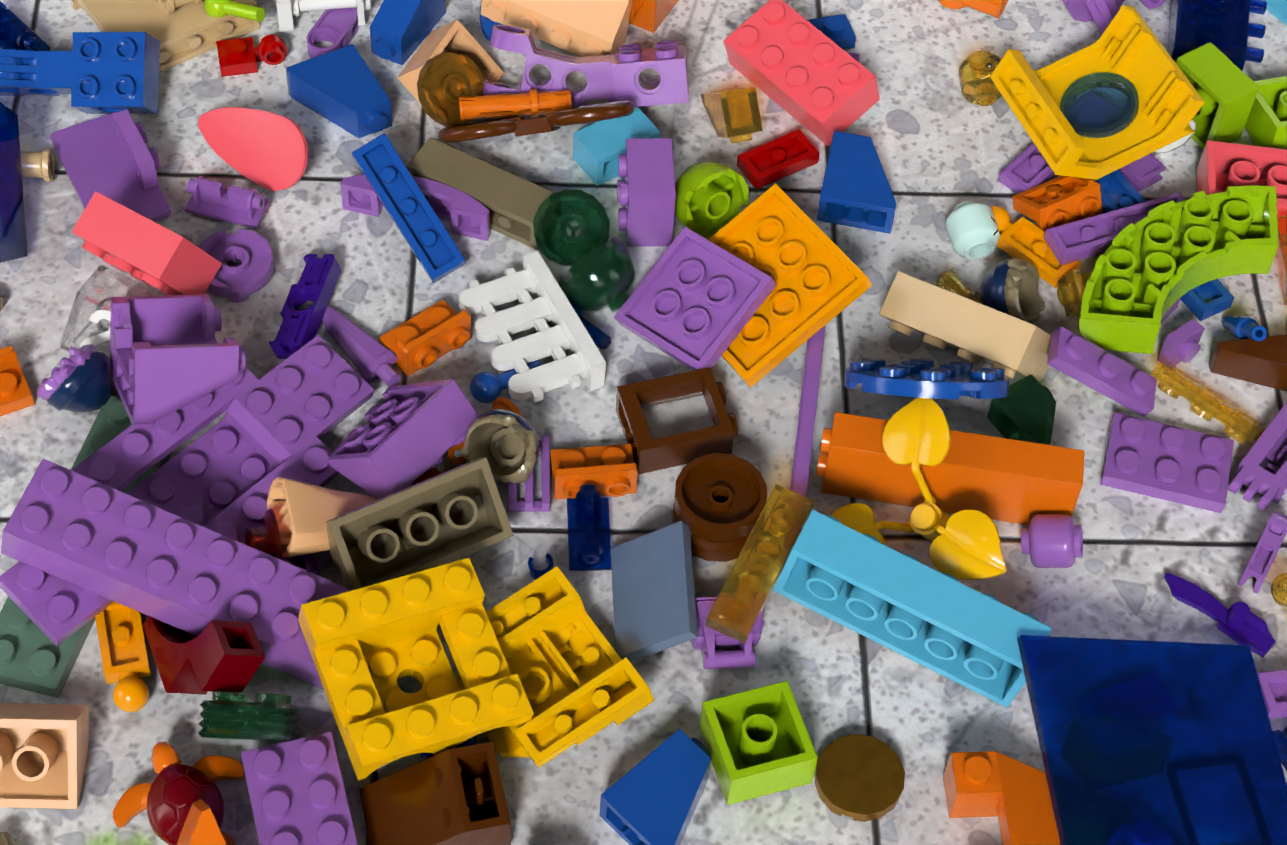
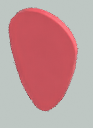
M224 107L206 112L198 120L199 130L214 152L244 177L265 189L273 191L288 189L301 179L306 170L308 162L306 138L300 127L286 116L265 110Z

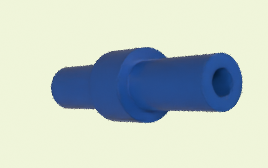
M1229 315L1223 320V327L1231 331L1232 335L1238 339L1263 341L1267 336L1266 328L1258 325L1253 318L1243 315L1238 317Z

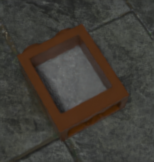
M710 367L617 386L616 413L627 444L632 446L634 463L637 464L638 474L689 464L695 458L711 453L732 454L733 438L738 436L737 421L733 413L728 414L725 407L726 395L723 384L715 381Z

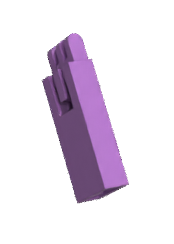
M1287 402L1242 459L1233 477L1234 480L1228 488L1229 491L1236 494L1243 484L1248 486L1249 488L1242 499L1249 503L1257 493L1263 495L1257 505V508L1265 511L1272 501L1279 504L1287 493ZM1264 459L1270 462L1266 465L1265 469L1259 466ZM1275 466H1277V467L1280 468L1276 474H1275V472H1276L1277 468H1276Z

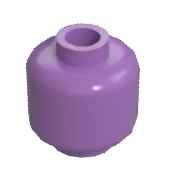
M1066 514L1035 515L1030 522V529H1022L1021 531L1022 554H1030L1031 562L1037 568H1070L1074 565L1076 558H1082L1083 556L1082 525H1075L1073 517Z

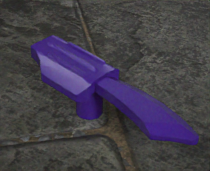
M1170 573L1164 575L1171 594L1175 599L1217 621L1216 627L1242 647L1263 658L1276 643L1268 631L1266 622L1252 613L1246 603L1239 601L1227 609L1216 598L1197 585Z

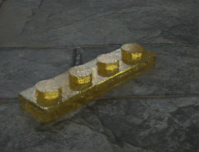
M775 484L707 617L705 626L746 644L813 508V500Z

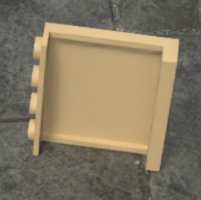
M71 0L72 8L74 10L82 8L101 32H146L160 40L159 73L217 48L216 41L238 39L260 29V23L257 21L231 15L224 17L208 15L204 9V0L196 5L190 2L176 7L174 12L166 14L162 10L158 0ZM232 0L235 2L257 6V2L255 0Z

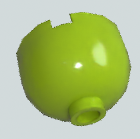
M700 162L690 166L675 183L676 200L674 214L683 227H687L707 240L738 215L742 204L746 207L748 205L749 189L743 176L719 162Z

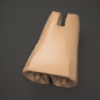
M277 477L272 481L266 503L270 523L272 526H277L273 532L276 555L282 558H291L329 551L326 521L381 498L333 490L297 480Z

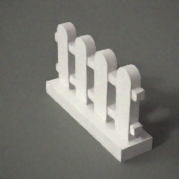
M538 250L523 255L522 271L516 272L513 267L505 270L504 277L483 284H479L478 280L469 282L468 289L460 293L459 308L461 311L466 310L469 314L482 312L484 315L475 323L476 338L482 342L498 340L500 343L499 346L492 350V366L499 371L515 369L517 372L508 381V393L513 399L525 400L532 398L535 403L543 400L545 392L569 384L571 389L580 387L581 379H583L589 391L604 387L606 361ZM517 299L520 302L519 305L496 312L493 308ZM533 327L537 330L536 333L516 340H512L510 335ZM550 355L554 359L552 362L529 369L527 366L528 363Z

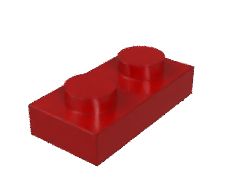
M798 129L737 155L736 166L757 190L817 164L820 153L801 130Z

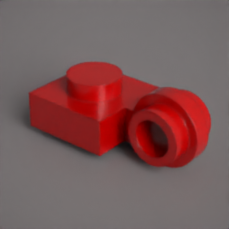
M275 34L264 36L257 47H254L252 37L216 41L221 77L257 73L256 62L264 61L269 65H277L283 62L288 52L286 42Z

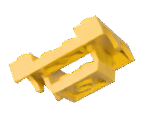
M470 558L301 605L298 621L358 780L367 778L376 769L399 758L418 753H434L437 755L446 750L454 749L464 741L483 732L505 726H516L519 728L532 719L534 712L518 674H511L482 604L485 594ZM438 624H440L464 684V690L459 688L437 633ZM404 676L414 677L420 682L421 690L416 693H406L399 688L397 681Z

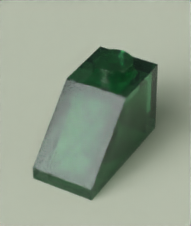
M1030 374L1009 385L1007 397L992 399L987 418L1004 438L1051 445L1056 401L1050 390L1041 385Z

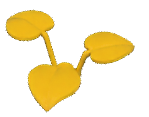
M916 398L898 410L889 419L883 431L882 443L887 456L893 462L899 465L912 463L911 470L925 499L924 503L917 505L912 510L910 522L907 524L889 521L875 523L872 509L861 503L842 506L834 511L831 516L851 529L875 537L884 545L885 540L879 530L889 529L906 531L909 534L913 532L918 533L926 540L932 542L929 548V555L935 567L942 573L952 575L956 579L982 580L1006 573L1007 567L1002 554L1000 535L994 522L986 514L977 510H962L950 517L935 505L936 499L931 495L923 478L920 464L937 466L942 463L950 448L951 433L947 418L941 407L931 398Z

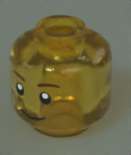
M976 51L961 63L959 67L961 94L966 101L980 106H989L1003 97L991 80V74L1001 61L999 56L988 51Z

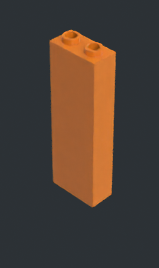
M839 412L834 413L832 428L824 427L818 456L816 476H823L821 493L916 507L924 503L925 500L912 473V463L908 465L896 464L887 456L883 448V431L889 420ZM950 430V448L942 463L937 466L920 464L923 478L931 495L936 499L935 505L944 512L955 514L962 510H977L986 514L992 520L1030 525L1035 515L1066 514L1072 516L1083 486L1085 450Z

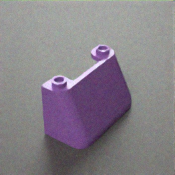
M208 294L110 297L111 375L132 425L151 424L235 381L238 377V371L245 370L246 357L244 347L239 346L235 338H225L223 343H218L215 338V332L221 331L222 315L220 307L213 306V302Z

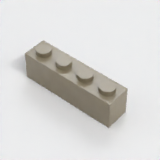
M430 137L406 165L412 176L449 185L473 197L490 211V229L536 250L560 221L559 194Z

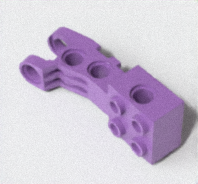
M494 25L492 27L490 45L501 50L526 54L522 83H517V86L488 82V79H485L482 96L529 92V89H537V92L570 89L572 108L586 106L588 100L605 98L608 99V102L630 100L635 107L689 103L686 45L678 46V42L675 40L657 42L655 48L641 49V44L632 43L619 46L620 51H613L611 55L573 57L537 48L530 29L508 25ZM537 64H543L549 68L551 76L546 80L536 79L531 72V68ZM652 68L659 74L655 77H647L642 71ZM573 71H580L586 76L587 83L581 87H575L569 83L567 75Z

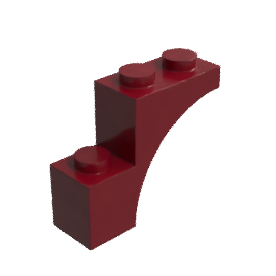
M148 616L143 624V629L166 693L206 695L208 691L242 693L265 658L252 623L211 620L198 636Z

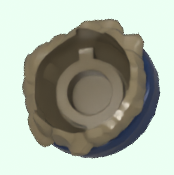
M1021 258L1000 261L986 275L981 284L979 292L980 303L1033 324L1039 320V312L1045 309V302L1039 300L1037 293L1039 288L1038 269L1031 265L1029 261Z
M494 409L486 411L473 420L472 424L468 427L465 443L460 454L466 458L467 463L483 456L487 457L494 480L518 484L528 481L539 457V440L536 431L525 418L509 410Z

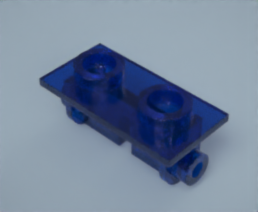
M0 1L1 49L51 50L34 31L11 10L6 9L5 4Z
M584 484L580 487V491L576 493V498L567 499L569 571L611 570L608 498H601L600 492L596 490L594 485Z

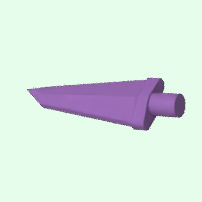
M327 307L321 322L360 372L361 377L368 384L380 378L388 387L396 386L401 380V376L392 368L393 364L397 361V355L335 309Z

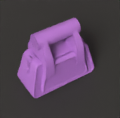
M761 594L695 597L698 638L690 640L694 649L701 650L703 668L755 667L756 656L755 650L752 647H755L761 638L764 626L762 618L765 597ZM725 648H738V649H739V650H731V651H715V649H725Z

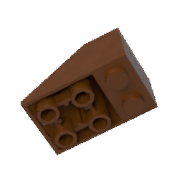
M493 741L446 750L359 789L369 845H511V822Z

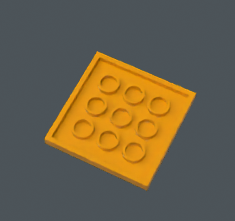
M776 183L708 239L769 275L776 283L775 288L722 355L724 360L750 388L872 286L869 278Z

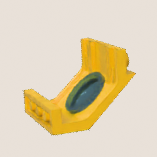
M1122 5L1102 36L1092 45L1036 71H1033L1020 50L1008 49L990 76L1055 175L1098 180L1193 133L1194 131L1189 126V123L1205 103L1133 6Z

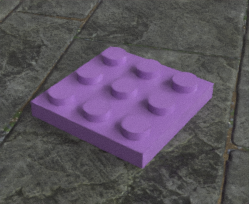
M684 227L614 318L621 326L693 371L708 367L712 369L775 288L776 283L769 275Z

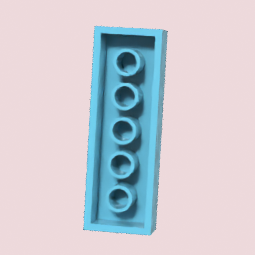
M813 509L773 591L1008 708L1034 672L1052 629L1039 622L1034 616L1020 613L1000 603L994 596L980 593L960 583L954 576L940 573L920 563L915 557L909 554H902L880 543L875 537L862 534L841 524L835 517L821 514Z

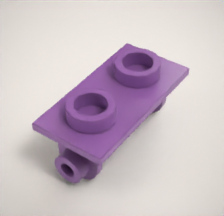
M198 176L196 179L190 178L188 182L187 192L191 193L192 196L185 207V212L257 229L271 201L265 198L264 195H260L256 189L248 190L231 185L226 189L223 188V183Z

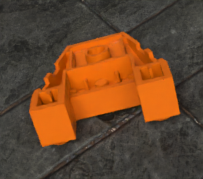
M997 751L952 752L944 772L943 782L949 818L998 816L1002 845H1102L1118 828L1131 824L1127 807Z

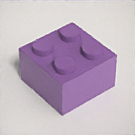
M672 138L626 139L625 154H618V177H624V180H617V203H620V206H624V208L618 209L619 231H626V247L670 246L673 238L676 200Z

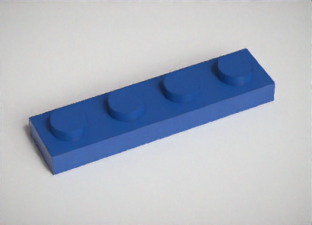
M385 133L351 152L355 162L433 284L466 264L463 255Z

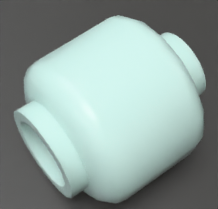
M964 201L958 204L947 217L945 225L955 253L975 260L986 257L994 251L1000 239V232L992 209L989 206L974 201Z

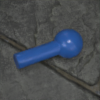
M537 360L528 363L527 366L529 369L541 366V363ZM515 369L498 375L488 371L480 372L471 380V395L478 402L491 403L500 396L501 390L508 388L509 379L517 374Z

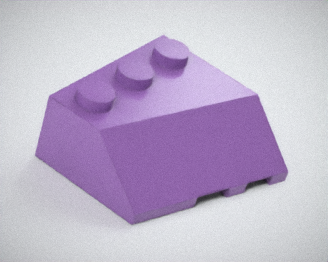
M454 379L388 387L382 394L386 402L369 409L364 415L368 420V424L359 426L347 435L327 459L330 466L375 498H384L415 485L414 481L418 477L441 464L444 459L442 455L450 447L465 441L468 427L474 419L478 418V414Z

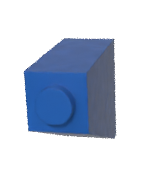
M384 0L370 25L372 53L403 66L446 14L445 0Z
M353 44L286 67L288 91L291 98L357 138L392 127L391 100Z
M834 131L816 221L891 234L896 201L871 137Z
M679 728L601 794L599 816L629 845H681L709 778L711 757L707 748L698 739H690Z

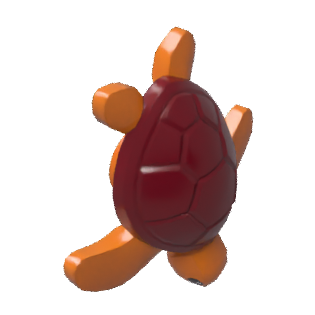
M158 742L153 747L151 757L153 769L158 774L153 783H141L129 788L118 800L113 810V820L119 828L125 827L135 816L147 810L148 820L154 833L168 845H176L192 803L200 799L211 808L219 829H221L224 818V801L221 792L214 782L244 778V768L238 760L220 755L203 757L192 767L182 765L180 755L173 746L167 742ZM221 831L226 844L235 845V840L229 834Z

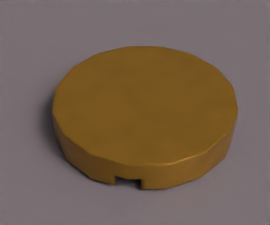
M444 52L427 60L420 70L417 82L419 101L425 113L435 122L446 127L465 125L474 119L460 120L459 96H482L485 79L479 67L469 57L463 54Z
M853 734L839 737L824 748L817 760L814 784L819 798L831 812L839 816L844 814L847 817H853L854 821L866 822L882 818L895 808L904 789L905 771L900 757L888 744L873 736Z

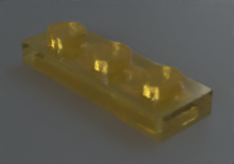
M1159 362L1151 373V376L1160 381L1157 387L1161 391L1175 399H1178L1180 395L1193 403L1190 409L1207 421H1211L1213 417L1226 425L1223 431L1242 444L1246 440L1256 442L1267 428L1169 362Z

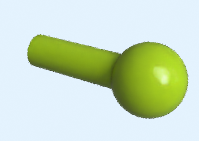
M204 0V9L212 17L231 15L257 22H262L265 18V10L261 7L232 0Z

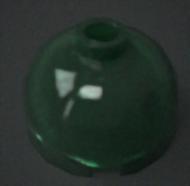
M563 190L551 194L540 204L533 220L534 237L538 248L549 260L562 266L579 267L592 262L604 251L610 238V220L605 207L593 195L582 190ZM573 222H576V223H578L579 225L573 227V226L570 225V224L573 223ZM567 227L572 230L571 236L567 233ZM581 229L580 234L575 237L576 231Z
M614 237L611 239L613 246L609 249L602 243L577 261L568 270L573 277L567 283L562 277L558 281L567 299L574 306L589 312H599L609 307L614 312L623 306L630 297L627 291L634 284L636 268L632 256L619 238Z

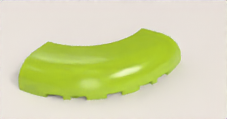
M1231 186L1227 188L1226 192L1208 195L1204 191L1193 193L1192 198L1177 203L1171 200L1148 211V215L1136 224L1130 223L1113 239L1112 245L1105 253L1099 256L1089 280H1087L1080 308L1079 329L1081 335L1087 341L1103 349L1153 354L1162 318L1169 308L1186 292L1222 277L1239 274H1269L1279 245L1276 186Z

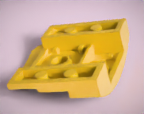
M558 566L486 612L511 674H518L534 712L532 719L519 728L516 726H505L484 732L489 741L494 742V747L501 757H530L539 768L572 745H580L613 722L618 726L654 702L648 685L626 657L621 659L586 613L580 595ZM458 674L457 683L460 690H464V684L460 674Z

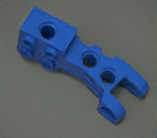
M73 32L72 51L0 49V96L71 95V107L86 114H111L126 109L130 114H158L160 40L146 32Z

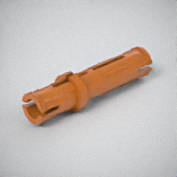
M529 89V92L517 94L459 96L461 121L511 116H531V118L539 117V115H547L553 111L572 108L570 89L537 92V89Z

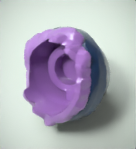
M93 344L84 345L80 348H69L70 358L63 357L60 360V367L52 369V377L42 380V385L37 388V396L42 400H47L50 406L59 411L92 412L101 409L111 398V360Z

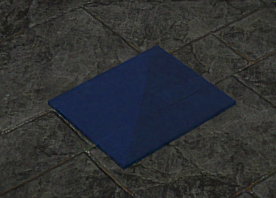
M1021 635L1017 638L1061 845H1287V784L1250 645Z

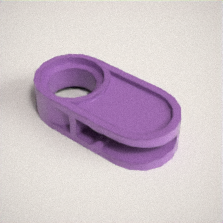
M342 8L324 11L306 37L308 55L311 59L348 46L359 29L357 10L355 8ZM321 41L333 43L328 48H318L315 46Z

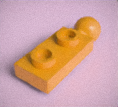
M997 205L990 206L1000 232V239L996 246L1013 258L1029 261L1031 265L1038 269L1039 277L1056 288L1079 269L1081 260L1060 265L1044 239L1045 232L1025 217H1021L1012 224L1010 222V215L1005 208Z
M114 601L95 616L104 676L107 685L117 683L113 690V700L116 706L125 712H137L147 704L149 699L148 686L140 678L151 676L141 612Z

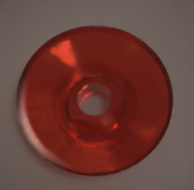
M269 508L264 513L263 526L246 528L245 543L247 546L282 560L279 528L275 513L272 508Z

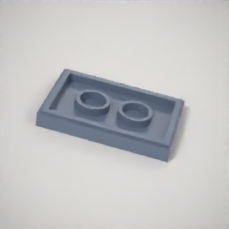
M679 521L610 548L615 651L620 658L624 659L626 657L629 662L698 638L690 527L683 521Z

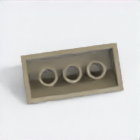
M485 456L326 521L333 563L342 586L351 590L445 565L514 536L487 457Z

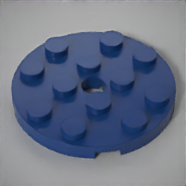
M862 358L861 361H851L850 367L845 369L844 386L847 388H857V384L862 383L861 388L863 392L905 397L959 399V395L975 397L976 395L977 399H995L1008 396L1009 377L1004 376L1005 369L983 367L980 370H973V363L949 362V364L934 367V360L910 359V361H902L900 364L885 365V360Z

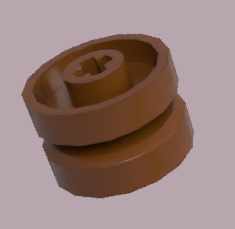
M711 453L697 457L683 467L675 483L672 524L683 521L690 527L692 555L706 561L727 562L743 557L756 546L762 534L767 503V485L760 471L745 459L732 454Z

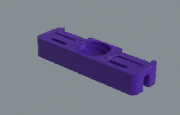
M307 254L303 257L306 263L298 284H292L280 313L283 321L275 341H269V345L277 358L287 359L315 338L341 273V268L333 254H324L323 258H318L317 254ZM307 301H314L311 307L302 311L297 310L301 304Z

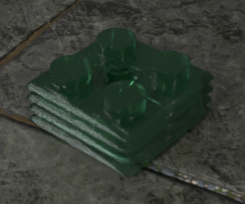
M213 692L212 701L204 700L200 704L204 710L199 714L203 720L198 723L202 727L198 734L202 738L291 741L300 738L296 732L301 729L297 723L301 720L298 714L302 709L298 705L292 704V696L259 693L258 702H247V694Z

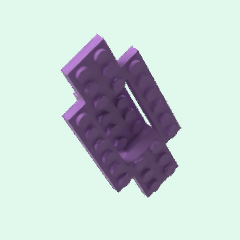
M317 335L260 379L245 366L244 371H238V377L235 381L151 424L131 425L73 468L72 471L121 491L226 411L223 420L126 494L247 546H251L275 527L270 523L266 505L269 489L274 479L282 477L324 487L340 474L327 461L333 452L319 439L371 399L374 389ZM20 561L0 576V588L56 646H59L114 602Z

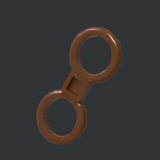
M622 100L550 112L548 116L527 119L521 116L467 123L465 125H455L441 129L439 139L444 143H453L515 133L517 137L551 132L560 129L561 126L629 116L634 112L635 106L630 100Z

